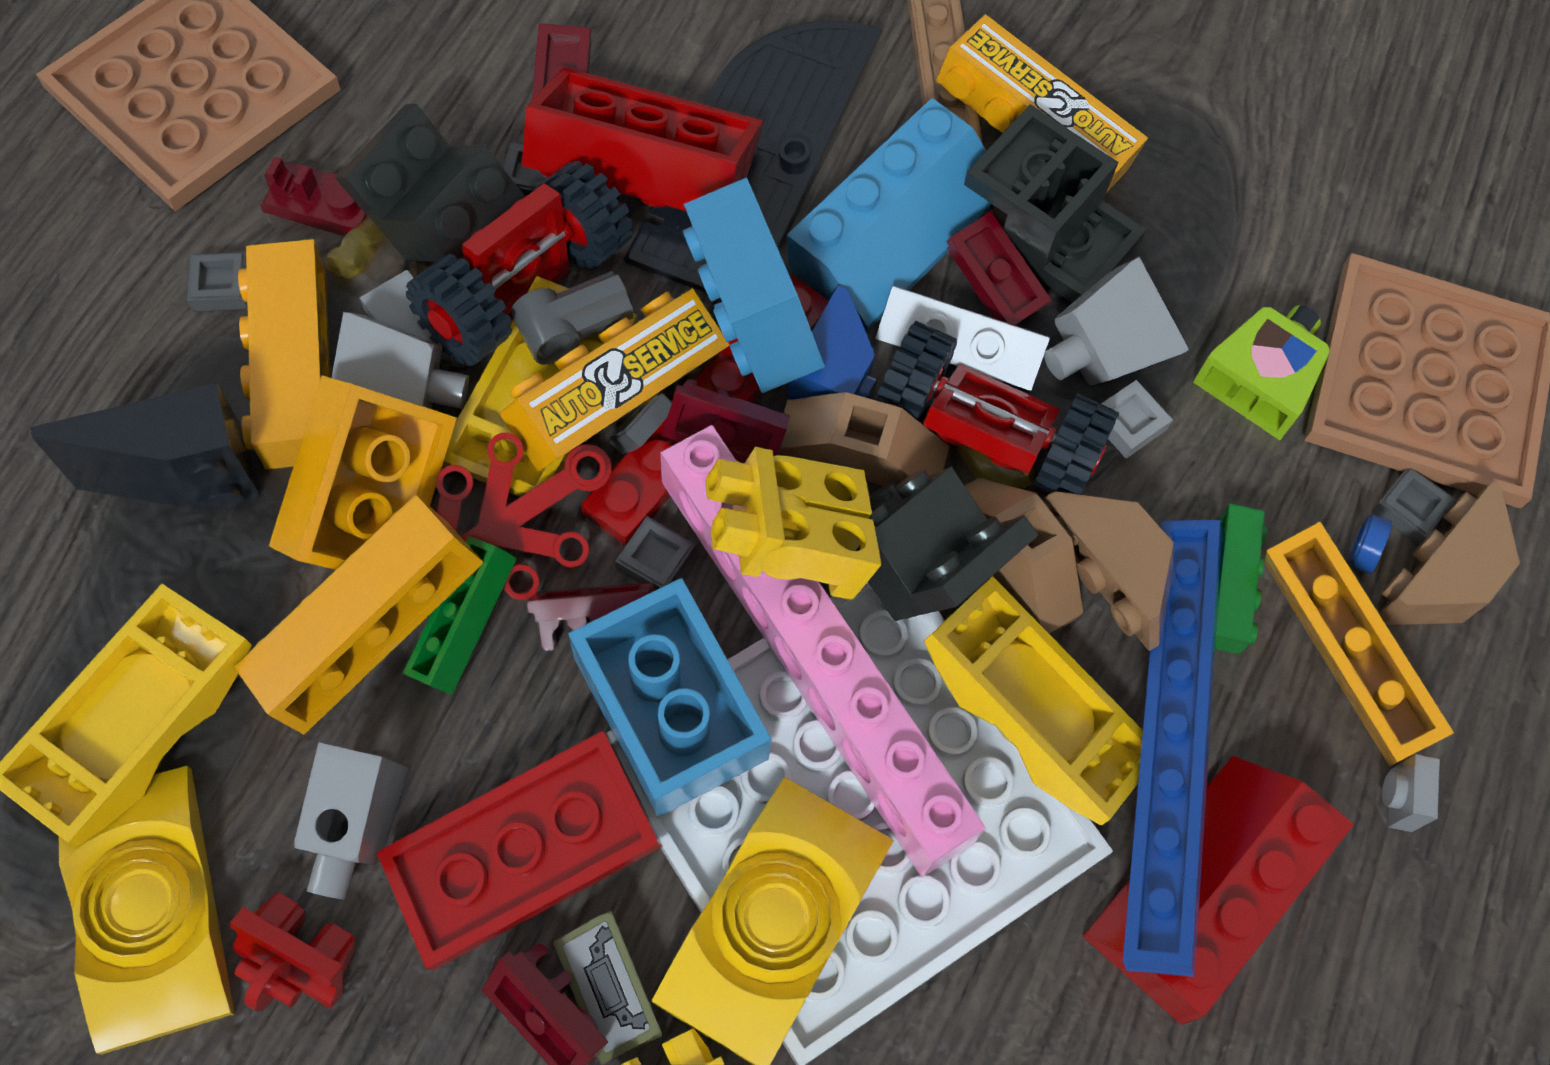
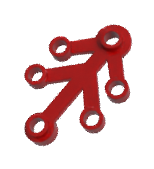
M511 433L495 435L487 447V454L491 464L478 525L461 535V538L466 542L468 536L495 546L555 557L561 565L566 567L581 565L588 556L589 546L586 539L578 532L566 531L561 534H555L520 526L576 489L594 491L601 488L608 481L611 474V462L608 455L601 448L594 445L586 444L575 447L566 456L562 471L506 506L514 466L522 459L523 445L519 438ZM509 439L516 444L517 455L512 461L501 462L495 457L494 446L499 440ZM583 457H593L599 464L598 474L592 479H583L577 473V463ZM450 465L442 469L437 477L436 485L440 493L437 513L457 532L462 499L467 497L472 491L473 477L465 467ZM458 471L465 476L467 486L462 493L451 494L445 489L444 478L449 472ZM567 538H575L582 545L580 556L574 560L563 558L559 552L560 544ZM525 563L514 564L503 590L517 600H525L532 597L539 587V577L536 570ZM523 570L532 576L533 584L529 590L517 592L510 586V577L516 571Z

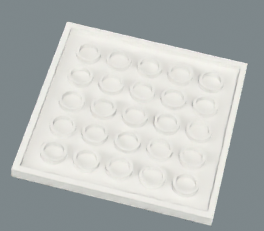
M868 582L853 600L835 596L830 597V599L986 827L974 845L924 877L920 876L764 638L729 658L728 662L772 739L769 760L657 818L612 730L607 732L663 845L661 850L701 913L724 878L749 830L784 777L894 840L783 1041V1045L796 1065H806L1113 852L1090 819L1071 810L1032 783L1017 748L1002 736L996 726L959 707L936 669L924 643V640L945 621L939 611L894 621Z

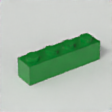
M1230 503L1218 519L1221 520L1223 534L1215 649L1240 655L1250 644L1255 642L1257 637L1258 624L1253 621L1254 611L1258 609L1261 601V590L1257 589V582L1263 573L1265 559L1260 556L1261 546L1264 545L1267 538L1268 526L1264 525L1265 511Z
M468 536L466 543L484 563L431 613L403 671V674L450 695L453 694L517 559L497 546Z

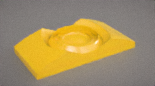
M536 276L528 293L540 288H550L555 290L557 294L569 288ZM633 313V319L629 320L632 325L638 322V317L635 313ZM514 320L509 325L512 329L511 335L495 350L455 423L442 465L444 467L450 465L463 466L469 470L474 479L487 483L491 464L487 454L490 440L499 433L512 434L499 415L504 408L515 400L509 391L537 372L541 374L544 380L560 372L555 363L547 365L536 363ZM602 332L581 340L580 345L584 344L590 353L603 345L599 338ZM509 439L499 440L494 446L495 457L501 462L512 461L517 455L516 444ZM523 450L522 459L514 466L509 493L521 497L562 471L568 453L538 472Z
M992 576L924 640V643L936 669L959 707L996 726L1002 736L1017 748L1032 783L1071 810L1102 826L1113 817L1139 782L1143 730Z
M161 584L0 761V791L75 848L79 847L108 827L143 798L164 755L182 735L216 713L238 675L234 666L248 654L252 645L244 637L164 584Z
M184 766L155 774L144 797L108 827L79 847L75 848L59 837V867L72 907L76 934L74 974L88 1029L97 1054L109 1053L235 1014L192 769Z
M784 777L749 830L712 898L692 926L655 993L652 1003L752 1065H770L894 840Z

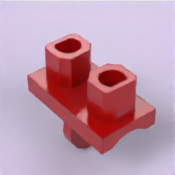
M280 892L274 894L255 913L242 907L231 920L230 926L237 931L233 952L244 958L238 964L235 975L250 983L244 999L245 1005L259 1012L266 1008L275 998L291 1008L303 992L332 1009L343 994V973L355 952L354 936L335 924L326 923L310 945L294 937V934L305 922V911L297 902Z

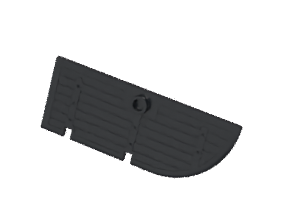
M825 20L796 24L774 31L747 46L729 62L718 76L704 102V105L763 120L762 130L747 179L778 250L882 34L881 28L857 22ZM651 206L649 209L650 213L663 218L664 221L661 227L643 222L624 261L707 293L698 272L699 266L707 263L706 259L695 262L683 233L684 229L692 226L687 211L669 206Z

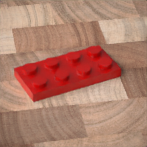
M601 731L376 853L427 970H436L663 847L609 735L605 731Z

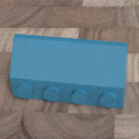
M931 98L787 234L789 269L827 300H830L838 285L848 289L863 327L868 332L882 318L892 286L910 290L948 253L947 247L949 245L946 241L950 237L977 221L995 207L964 185L967 171L986 152L973 127Z

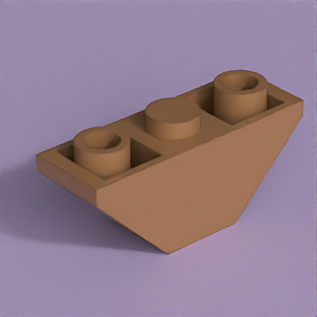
M843 392L788 400L783 414L789 415L790 419L777 455L864 470L866 481L884 486L894 480L899 484L921 469H925L928 475L942 471L950 446L924 427L903 408Z
M978 478L964 485L987 520L997 517L1001 523L1025 515L1038 534L1032 542L998 570L993 577L1050 635L1079 618L1083 614L1073 540L1037 493L983 478Z
M1492 481L1477 496L1473 497L1466 491L1443 516L1444 519L1451 523L1443 534L1436 529L1432 531L1412 554V556L1420 561L1412 572H1409L1406 568L1401 569L1381 592V595L1389 600L1379 612L1386 625L1464 623L1490 603L1520 564L1501 487Z
M1053 492L1046 496V506L1073 540L1077 572L1086 588L1093 594L1100 592L1111 605L1110 609L1115 622L1127 636L1135 634L1148 651L1159 646L1173 576L1174 542L1138 502L1063 492Z

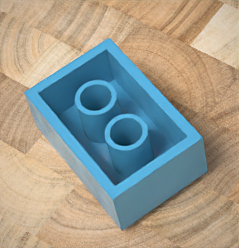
M747 177L685 203L684 206L692 226L684 229L683 233L695 262L706 259L707 263L699 266L698 272L710 301L718 298L722 300V302L714 305L715 309L713 311L726 342L738 339L737 342L730 344V348L741 375L745 376L753 373L761 392L765 393L824 368V362L797 292Z
M682 578L568 633L573 657L657 818L769 760L772 739Z

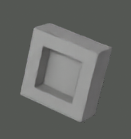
M1137 380L1102 403V405L1120 412L1108 439L1126 459L1167 431L1173 421Z
M1415 754L1390 769L1382 787L1383 804L1389 807L1388 828L1413 832L1438 819L1440 759Z

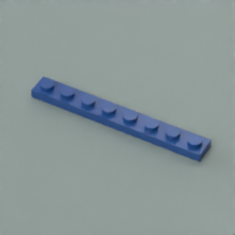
M1221 520L1161 521V529L1174 542L1173 576L1159 646L1150 651L1123 951V963L1126 971L1195 977L1223 534Z

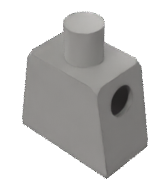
M1140 257L1108 272L1055 318V325L1064 341L1045 351L1044 358L1049 370L1057 379L1063 380L1080 370L1086 382L1092 386L1183 354L1189 348Z
M343 312L332 372L333 379L361 386L432 409L433 403L462 409L469 388V375L439 369L443 352L442 345L366 315Z
M318 743L294 841L295 848L317 853L307 892L345 900L355 863L378 864L380 860L376 852L385 847L408 775V767L384 757ZM348 821L347 833L342 837V827Z

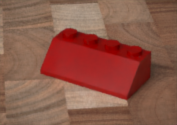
M563 67L526 106L522 166L538 170L543 176L549 178L567 163L580 161L582 167L585 164L593 166L595 176L602 173L607 177L606 186L610 190L615 186L619 193L640 198L647 205L653 207L669 206L686 211L685 203L747 177L762 130L763 120Z
M1232 756L1207 785L1195 977L1126 971L1123 963L1130 879L1082 937L1180 1025L1203 1018L1354 824L1303 781Z

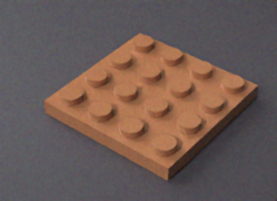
M144 0L36 74L46 91L175 212L341 90L337 76L250 0Z
M1351 253L1343 264L1326 339L1330 353L1317 379L1304 441L1402 472L1412 468L1428 480L1478 495L1493 481L1502 488L1507 505L1520 509L1532 500L1550 387V313Z

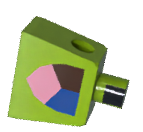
M1301 305L1293 307L1286 317L1271 307L1261 308L1211 352L1193 383L1278 440H1281L1304 410L1330 353L1328 344L1314 336L1321 325L1320 317L1312 309Z

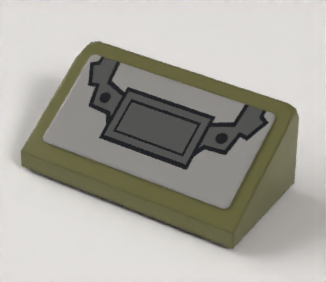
M611 910L597 916L553 942L563 969L572 975V980L569 984L578 1007L586 1011L594 1019L599 1032L608 1041L598 1056L601 1065H605L662 1038L661 1030Z

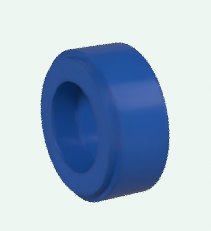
M1374 514L1365 518L1349 556L1348 563L1350 567L1368 574L1373 572L1388 540L1392 527L1391 520Z

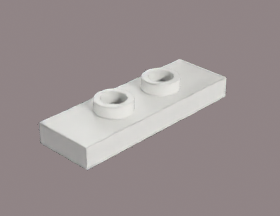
M892 286L875 339L900 347L901 341L905 334L907 335L910 326L917 320L958 339L950 364L956 366L962 364L989 377L1030 391L1032 390L1050 337L897 286Z

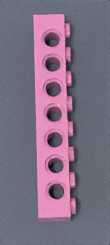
M710 425L660 452L662 484L920 876L924 877L974 845L986 829L985 825L818 581L804 578L791 580L776 579L768 576L764 571L759 577L742 575L740 572L739 555L712 549L710 531L713 519L721 507L733 509V505L707 499L706 477L718 459L737 462L714 427Z

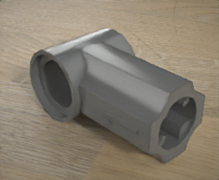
M611 271L557 294L555 290L550 288L533 290L523 295L514 303L511 308V316L536 363L547 365L555 363L561 357L577 348L581 340L608 329L625 317L629 320L633 319V307L620 277Z

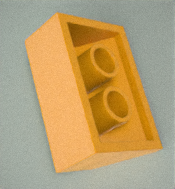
M321 376L269 547L297 561L336 570L415 494L430 506L436 488L437 477L441 472L457 418L361 386Z

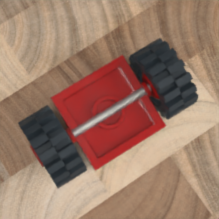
M580 161L569 162L535 187L533 192L515 202L509 210L485 228L476 231L470 239L464 242L462 248L465 259L460 258L457 260L455 255H444L414 277L406 285L408 288L406 298L413 302L409 307L413 314L419 315L420 320L417 322L422 330L428 329L432 334L429 337L430 340L437 344L440 343L443 346V353L448 357L454 354L456 362L462 365L466 362L468 366L477 364L511 335L512 329L509 327L512 319L511 308L519 298L528 293L536 276L557 283L570 273L568 260L571 262L575 258L578 266L582 268L588 266L589 269H595L625 246L632 238L633 233L629 231L633 227L632 219L624 216L629 210L626 203H619L616 199L621 194L615 186L610 190L606 186L608 178L602 173L595 176L593 166L585 164L582 167Z
M917 320L914 321L907 335L905 334L899 350L896 351L893 357V362L885 374V380L880 386L879 396L876 401L903 408L920 423L923 421L928 408H930L923 424L924 427L937 432L938 436L948 443L966 445L989 456L993 463L1005 469H1017L1029 474L1041 448L1048 449L1051 444L1052 447L1033 487L1048 494L1063 492L1081 495L1090 475L1094 474L1107 447L1106 442L1120 412L1077 393L1058 434H1055L1057 428L1053 427V424L1059 414V408L962 364L958 365L949 380L944 377L949 368L948 365L953 358L958 339Z

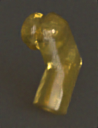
M369 217L345 235L340 247H334L328 252L326 264L334 276H344L346 279H353L362 275L379 244L386 239Z
M955 445L976 479L983 478L1019 489L1031 485L1036 479L1037 468L1035 463L1029 474H1026L1017 469L1002 468L993 463L989 456L966 445Z

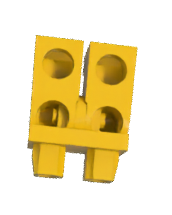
M755 447L745 463L718 459L707 475L705 481L707 499L733 505V509L721 507L713 519L710 531L712 549L739 555L740 572L742 575L759 577L764 571L768 576L776 579L791 580L804 578L829 584L831 596L853 600L881 566L873 519H868L872 514L864 470L791 456H773V450Z

